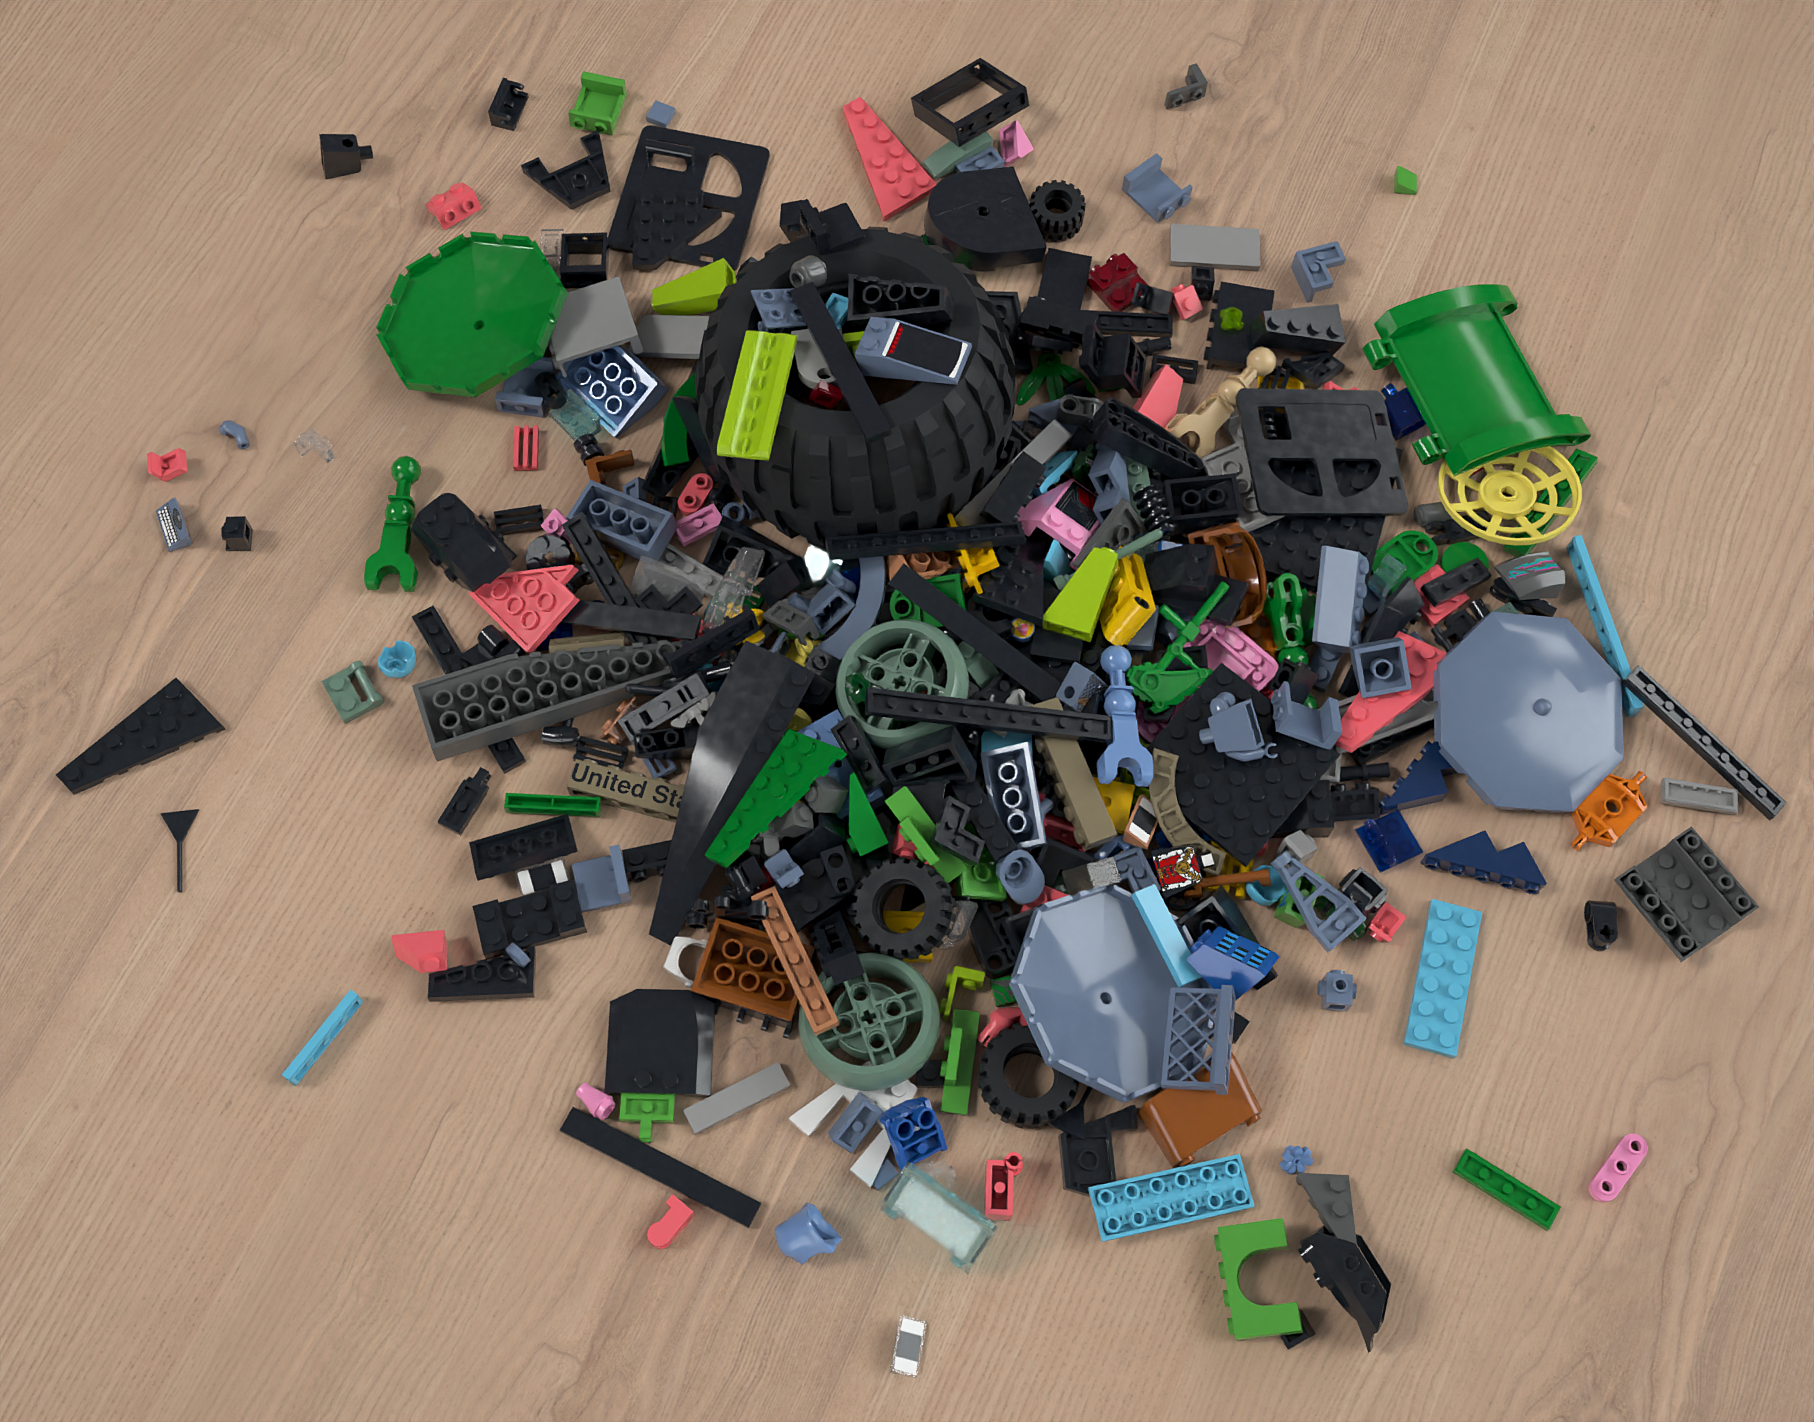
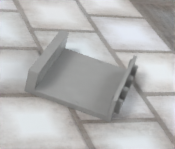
M619 276L568 292L550 338L551 340L548 343L551 354H555V356H552L555 369H561L563 377H567V368L564 362L626 342H631L635 355L644 352Z

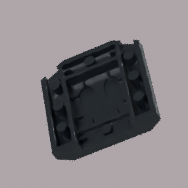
M635 989L610 1001L604 1093L608 1095L635 1093L684 1095L685 1097L711 1096L715 1003L690 990Z

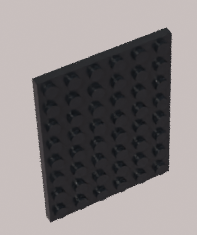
M1274 412L1273 418L1278 440H1290L1285 413ZM1395 447L1398 462L1400 463L1403 450ZM1268 461L1271 471L1289 487L1310 496H1321L1313 462ZM1332 461L1338 492L1343 497H1350L1366 490L1374 483L1378 475L1379 467L1372 461ZM1395 479L1390 480L1392 489L1394 486ZM1284 516L1248 533L1253 537L1259 548L1266 576L1276 579L1284 573H1291L1298 578L1300 587L1317 592L1322 546H1330L1356 551L1367 558L1369 563V571L1365 574L1367 588L1386 516ZM1235 544V545L1227 546V548L1234 547V546H1238V545H1241V544Z

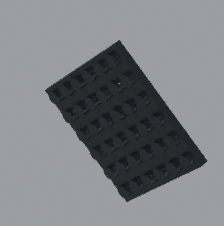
M1221 662L1146 749L1151 755L1154 748L1179 756L1175 771V792L1185 820L1244 867H1247L1339 758L1340 754L1333 748L1328 750L1276 732L1275 720L1273 719L1274 708L1271 700ZM1222 692L1231 693L1235 697V705L1251 699L1264 744L1267 742L1276 744V746H1270L1267 752L1268 754L1277 753V757L1269 758L1263 755L1260 759L1240 761L1228 757L1225 752H1218L1214 742L1203 744L1200 739V730L1210 727L1208 718L1212 716L1210 710L1211 701ZM1128 770L1127 773L1133 777L1132 773Z

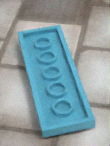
M1436 899L1430 901L1403 1045L1453 1059L1457 1056L1482 917L1481 911Z

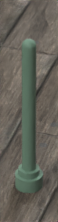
M1155 529L1114 551L1118 554V560L1162 537L1163 532L1160 529ZM1075 573L1069 576L1068 574L1064 576L1060 574L1053 578L1058 589L1063 590Z

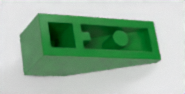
M853 772L849 774V834L851 838L847 839V842L853 853L858 851L860 856H863L887 844L888 840Z

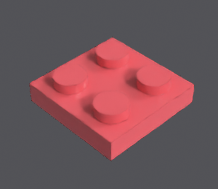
M1438 564L1413 582L1424 602L1420 610L1423 614L1421 617L1432 628L1469 600V597L1462 593L1436 607L1432 606L1420 588L1423 584L1445 574Z

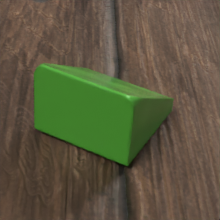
M1397 166L1394 174V193L1416 195L1417 175L1401 166Z

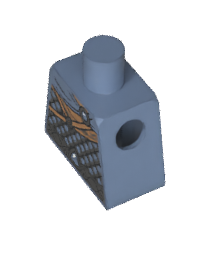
M1074 662L1056 697L1065 704L1063 706L1064 711L1081 712L1094 693H1099L1104 697V693L1109 686L1092 671Z

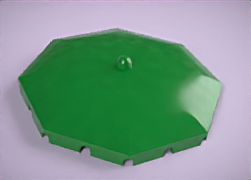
M470 231L471 237H465L463 234H460L438 247L440 251L438 256L434 257L431 253H428L406 266L405 268L408 272L405 276L399 274L390 294L392 306L386 304L376 326L379 334L376 335L408 390L476 398L543 358L568 293L535 240L531 241L528 236L503 234L502 239H499L495 233Z

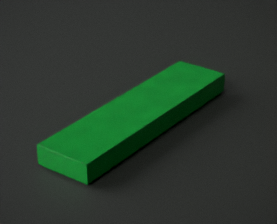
M1467 1148L1462 1152L1452 1173L1546 1231L1551 1228L1561 1208L1558 1204Z

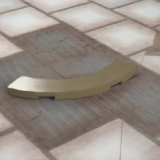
M1154 748L1152 754L1153 779L1149 784V791L1154 814L1162 831L1173 846L1193 844L1196 855L1211 851L1215 866L1202 870L1219 876L1227 853L1210 845L1196 834L1185 820L1179 807L1175 792V771L1179 756Z

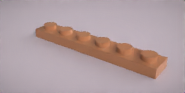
M775 886L751 896L752 901L763 900L767 902L769 918L761 921L814 1035H819L838 1026L839 1021Z

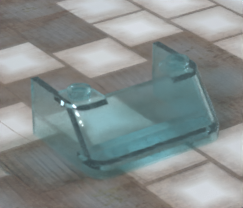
M910 1162L906 1163L881 1202V1211L895 1221L897 1218L906 1219L948 1250L951 1256L949 1261L959 1269H964V1272L967 1274L970 1273L993 1240L997 1230V1226L990 1219Z

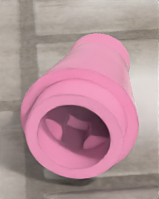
M588 1083L582 1084L576 1092V1095L583 1101L594 1118L604 1120L615 1109L616 1103L613 1101L612 1096L590 1086Z

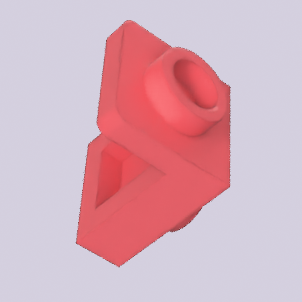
M1180 284L1170 289L1174 293L1172 301L1181 320L1203 310L1193 285L1184 287L1183 284Z
M181 448L175 449L163 456L153 452L147 454L148 473L165 482L187 472L186 451Z
M1385 901L1368 924V928L1371 929L1369 934L1381 943L1384 939L1390 942L1392 936L1407 916Z

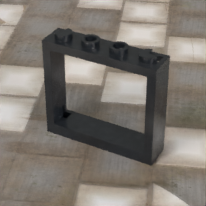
M982 58L973 61L911 97L915 117L959 147L1030 106L1027 88ZM982 81L1002 94L955 123L934 110Z

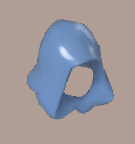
M806 1203L798 1212L775 1228L778 1247L782 1253L802 1265L818 1253H833L836 1246L842 1241L841 1235L824 1220L817 1207L810 1203Z

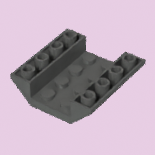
M1692 826L1672 839L1666 846L1637 866L1634 865L1614 879L1680 962L1692 956L1759 908Z

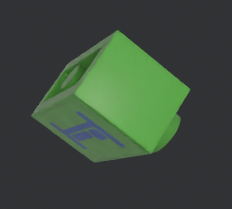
M1300 876L1296 880L1295 884L1304 897H1308L1315 891V886L1306 877ZM1286 887V891L1281 896L1273 917L1297 928L1306 923ZM1316 898L1312 901V908L1315 904Z

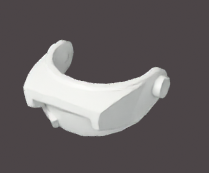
M675 937L663 968L678 981L684 983L685 987L692 989L694 981L686 978L678 966L679 955L683 948L694 945L706 948L708 941L704 939L699 941L687 937Z

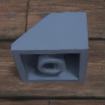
M1396 637L1349 646L1353 671L1361 698L1412 689L1404 640Z

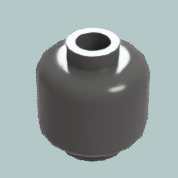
M813 255L798 260L792 265L790 270V281L795 288L811 282L818 288L827 279L825 263Z

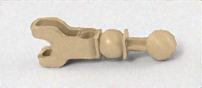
M1258 347L1252 350L1247 357V367L1240 375H1229L1227 380L1220 383L1217 393H1212L1191 414H1176L1164 429L1176 438H1180L1185 433H1188L1190 438L1188 447L1199 458L1209 455L1215 446L1216 431L1230 417L1231 413L1235 411L1234 408L1237 407L1236 394L1242 388H1250L1248 385L1257 376H1266L1273 371L1276 366L1274 353L1265 347Z

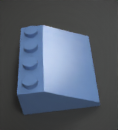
M623 344L567 361L565 364L567 377H563L561 370L555 376L561 387L615 438L619 437L653 409L670 389Z

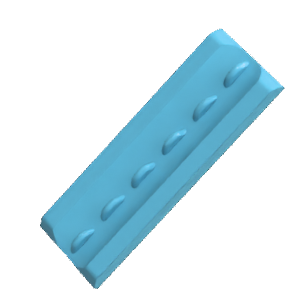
M1240 1154L1088 1188L1102 1242L1255 1207Z

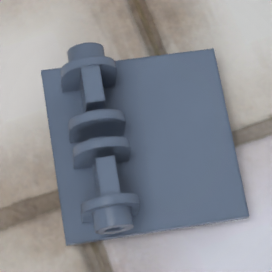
M795 288L751 290L753 299L762 317V321L758 323L759 331L774 333L775 331L782 333L784 331L789 333L791 331L807 329L790 295V290Z

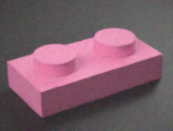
M713 503L677 521L678 528L675 534L683 547L716 531L722 516Z

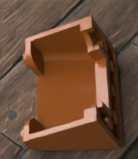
M1231 1052L1228 1095H1217L1216 1091L1165 1089L1145 1102L1138 1115L1172 1168H1174L1178 1164L1183 1167L1194 1161L1193 1155L1199 1149L1236 1126L1245 1123L1249 1127L1261 1119L1259 1114L1262 1112V1109L1237 1059ZM1205 1067L1193 1076L1198 1082H1210V1073Z

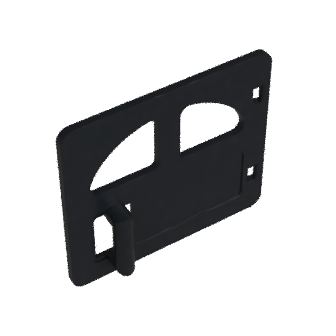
M652 125L645 126L641 131L608 235L609 248L633 254L636 189L701 190L711 157L719 155L726 159L736 170L741 182L742 193L738 197H730L704 192L703 208L722 209V212L731 213L735 217L729 226L712 240L698 245L687 244L667 261L704 267L724 258L730 267L736 271L739 267L769 163V150L766 147ZM654 154L684 159L687 167L685 171H677L652 166L651 162ZM701 256L711 257L713 262L700 260Z
M1242 388L1238 391L1235 399L1256 505L1261 514L1265 516H1402L1408 510V501L1384 397L1380 392L1375 390ZM1276 408H1283L1285 410L1290 440H1278L1273 418ZM1375 416H1381L1383 426L1377 425ZM1268 461L1313 462L1321 496H1310L1289 487L1271 471ZM1332 461H1372L1379 467L1378 475L1374 483L1366 490L1350 497H1343L1338 492ZM1395 479L1397 489L1391 488L1390 480Z

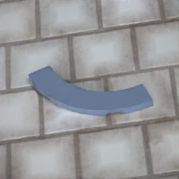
M885 556L859 558L861 581L856 604L842 627L827 640L817 644L819 649L842 661L852 643L864 632L874 627L886 592L887 568Z

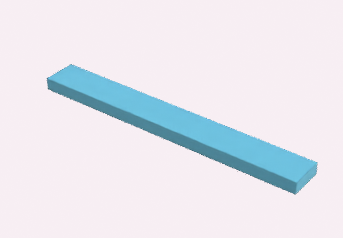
M1582 535L1574 536L1566 549L1607 663L1621 678L1622 682L1631 672L1583 537ZM1621 683L1622 705L1626 716H1636L1644 707L1643 702Z

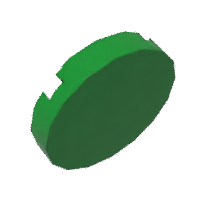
M1458 542L1450 545L1444 551L1440 560V567L1447 573L1478 557L1488 570L1489 560L1485 552L1477 545L1469 542Z

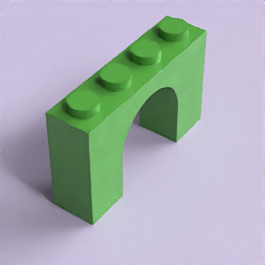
M1283 1218L1217 1227L1218 1235H1214L1215 1247L1217 1252L1221 1251L1223 1262L1218 1263L1221 1279H1226L1227 1290H1223L1225 1307H1230L1232 1318H1227L1229 1334L1235 1335L1237 1341L1303 1333L1297 1302L1269 1306L1257 1305L1243 1295L1239 1283L1241 1268L1250 1257L1258 1253L1289 1249Z

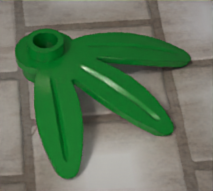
M1045 352L1038 358L1039 367L1023 382L1016 403L1019 406L1027 403L1038 391L1045 378L1050 401L1065 396L1061 377L1068 383L1083 378L1087 390L1095 395L1096 391L1081 372L1066 364H1062L1057 354Z

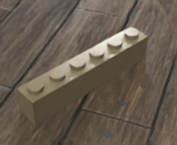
M1058 697L1030 706L1063 710ZM1034 735L1036 749L1039 753L1042 752L1045 759L1044 766L1048 775H1052L1055 782V793L1064 803L1065 816L1068 821L1072 822L1075 829L1074 837L1076 842L1082 845L1084 851L1111 842L1117 835V832L1077 740Z

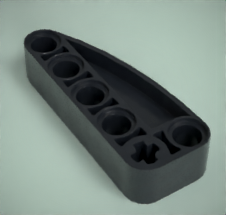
M1108 398L1093 416V436L1099 443L1172 479L1195 477L1203 468L1202 460L1173 434L1150 418L1114 398Z
M970 898L969 901H961L968 936L976 958L986 977L998 979L1013 972L1017 957L1016 955L1013 956L1014 950L1008 937L1000 932V929L1003 928L1001 921L1013 916L1006 900ZM997 905L1000 907L1001 912L992 913L988 907ZM997 960L1000 962L1001 967L999 969H992L988 962Z

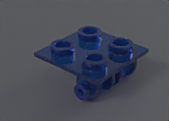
M1399 810L1376 820L1371 818L1364 822L1365 825L1355 829L1379 873L1423 853Z

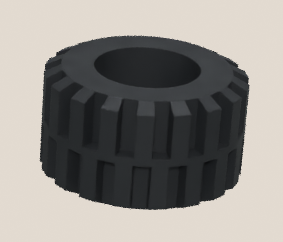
M1052 180L1051 183L1046 181L1042 186H1037L1035 192L1033 191L1031 194L1029 205L1044 240L1052 239V242H1057L1060 239L1061 242L1066 241L1067 237L1071 239L1075 233L1078 234L1080 227H1082L1086 203H1084L1085 197L1081 195L1079 188H1074L1075 185L1072 183L1068 185L1063 180L1061 182ZM1057 208L1063 210L1065 213L1056 214L1050 212L1048 209Z

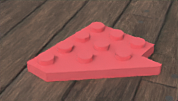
M573 565L503 573L491 584H483L475 592L470 591L468 594L530 654L538 648L579 602V599L565 586L577 573L578 569Z

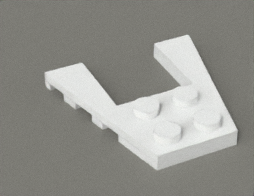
M869 1060V1061H867L866 1063H864L862 1066H872V1065H871L870 1060ZM909 1080L891 1088L876 1091L854 1090L835 1084L790 1116L789 1121L810 1137L843 1097L851 1103L858 1092H862L885 1112L906 1100L913 1099L917 1092V1087ZM880 1118L875 1124L883 1130L850 1168V1172L869 1188L873 1186V1182L891 1146Z

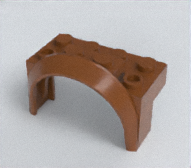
M1239 521L1188 534L1190 544L1214 545L1218 560L1215 574L1227 577L1222 559L1223 555L1230 578L1247 582L1249 589L1246 594L1253 593L1251 596L1244 597L1232 626L1225 625L1226 629L1254 622L1262 615L1261 612L1266 603L1267 579L1263 559L1253 537L1240 527ZM1235 544H1241V545H1238V546H1234V547H1230V548H1225L1226 546H1231V545H1235Z

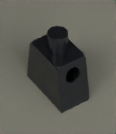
M319 134L321 162L325 179L359 173L361 171L360 160L373 159L371 145L358 146L357 137L354 134Z

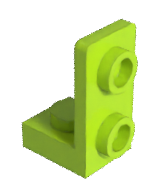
M955 966L954 972L948 973L945 988L950 990L948 998L943 997L940 1006V1013H944L943 1021L948 1022L956 984H961V987L967 990L982 989L985 972Z

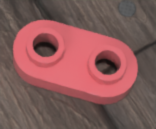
M699 473L690 479L678 498V508L682 515L689 516L704 507L708 500L707 496L713 488V481L709 475ZM699 482L705 483L704 485H698ZM692 500L693 503L687 504L686 501Z

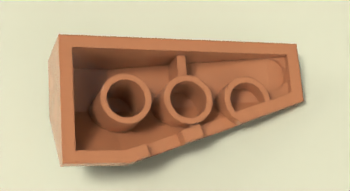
M956 550L885 556L886 575L891 580L902 564L905 563L924 579H930L961 566L958 557L962 554H957Z

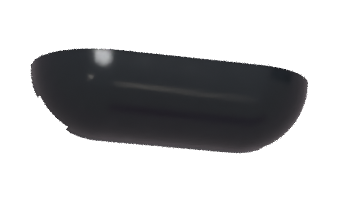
M687 395L672 398L707 474L712 478L713 484L719 482L722 476L713 461L711 450L705 443L698 415L699 406L697 399Z

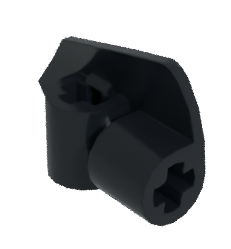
M488 625L479 633L477 637L478 643L469 650L459 654V657L474 666L506 655L518 654V656H525L527 654L516 641H509L495 626Z

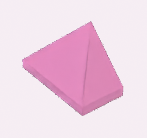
M1015 120L999 130L1001 157L1005 161L1004 167L1034 150L1018 121Z

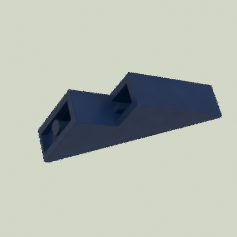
M1428 741L1419 752L1423 755L1419 761L1414 759L1406 769L1409 772L1407 777L1404 779L1400 776L1392 787L1395 790L1393 795L1390 797L1386 794L1380 802V815L1443 801L1448 794L1443 776L1458 772L1440 754L1439 750H1441L1438 741L1433 743Z
M1486 830L1427 853L1420 861L1427 869H1442L1449 871L1450 874L1455 876L1467 875L1474 877L1479 882L1491 881L1499 883V886L1504 888L1524 889V892L1528 894H1539L1547 884L1525 842L1497 852Z

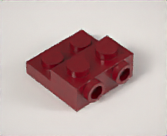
M1125 253L1119 256L1117 254L1111 255L1102 267L1095 265L1089 272L1087 283L1102 302L1114 312H1122L1132 305L1131 300L1137 282L1145 285L1148 284L1137 273L1138 267ZM1142 289L1139 292L1138 301L1141 298Z

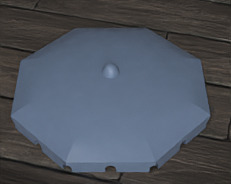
M1491 612L1482 618L1463 637L1462 641L1453 646L1436 663L1438 665L1437 669L1433 671L1434 702H1438V709L1434 711V740L1439 742L1441 750H1439L1440 754L1458 774L1463 773L1468 777L1467 784L1486 805L1491 804L1495 809L1532 810V812L1547 813L1573 812L1624 759L1621 678L1567 618Z
M1104 883L1080 891L1074 896L1068 895L1044 903L1033 911L1009 985L1045 1064L1122 1103H1126L1162 1088L1161 1079L1170 988H1178L1131 896L1132 893L1114 884L1111 887H1107ZM1171 914L1189 949L1194 944V941L1186 925L1180 926L1175 921L1178 917ZM1203 977L1180 987L1213 989ZM1176 996V1005L1181 1010L1192 1002L1188 996ZM1206 997L1200 1003L1208 1011L1216 1005L1217 1001H1215V997ZM1196 1005L1186 1015L1194 1023L1204 1013ZM1182 1017L1174 1023L1173 1028L1180 1034L1190 1025ZM1208 1018L1198 1028L1206 1035L1212 1029L1213 1022ZM1193 1030L1183 1039L1192 1047L1202 1037ZM1179 1042L1171 1048V1053L1177 1059L1188 1049ZM1207 1042L1195 1051L1202 1059H1204ZM1190 1055L1181 1064L1188 1071H1191L1200 1062L1193 1055ZM1177 1066L1169 1073L1168 1080L1178 1081L1186 1074Z

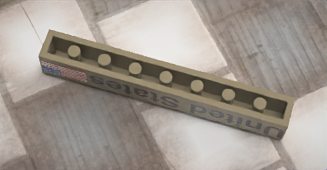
M576 759L567 783V789L571 796L600 797L602 804L676 823L685 784L677 786L670 784L669 781L663 778H656L655 780L646 778L640 772L633 771L632 773H627L613 765L604 767L590 759H584V761Z

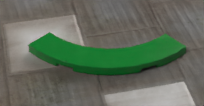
M695 374L679 387L672 398L681 395L696 398ZM671 399L663 420V436L661 437L662 456L665 467L689 461L686 444L687 429Z

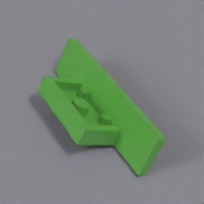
M906 786L885 800L886 804L900 821L899 824L902 827L899 830L900 834L907 842L912 840L918 848L914 852L923 864L928 862L930 866L933 865L937 872L944 877L947 884L967 869L962 860L930 843L935 824Z
M954 1009L951 1035H945L944 1051H948L947 1061L942 1060L940 1076L945 1077L941 1112L958 1115L967 1114L979 1012Z

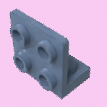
M620 845L610 846L611 855L572 864L582 912L632 902Z

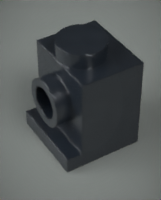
M246 516L226 517L224 526L221 528L222 539L226 541V551H251L253 529Z

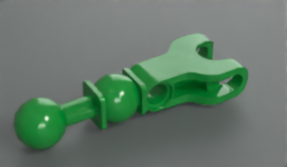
M401 456L391 466V475L397 482L395 495H388L390 503L387 504L385 509L386 520L384 521L380 549L372 554L365 563L364 583L367 590H378L383 578L393 573L400 575V584L404 592H414L416 589L418 571L409 556L412 532L410 525L415 519V503L410 496L411 485L416 483L421 476V466L413 457Z
M1284 573L1276 578L1274 582L1267 583V597L1263 612L1270 621L1273 640L1278 647L1276 651H1280L1277 661L1278 665L1280 666L1285 657L1294 662L1301 661L1306 664L1305 666H1308L1309 657L1306 650L1302 648L1305 645V642H1302L1303 627L1300 615L1302 593L1298 578L1291 573ZM1284 580L1288 581L1291 585V589L1287 593L1283 586ZM1269 589L1274 591V599L1269 596ZM1286 632L1290 634L1291 641L1287 639ZM1309 694L1304 706L1317 710L1318 704L1315 698Z

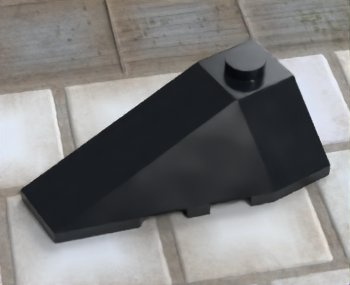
M723 515L702 564L722 575L726 573L731 576L741 575L753 579L754 577L766 578L785 561L798 557V555L750 527ZM801 558V562L806 568L808 561Z
M1222 886L1205 896L1176 920L1180 926L1186 925L1194 943L1198 941V938L1206 930L1209 929L1213 932L1220 926L1259 944L1237 904ZM1272 967L1267 975L1255 984L1253 988L1259 990L1277 978L1278 975Z

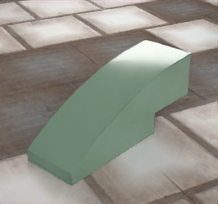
M986 131L960 147L949 141L924 160L923 165L934 179H938L955 172L957 164L990 148L993 138Z

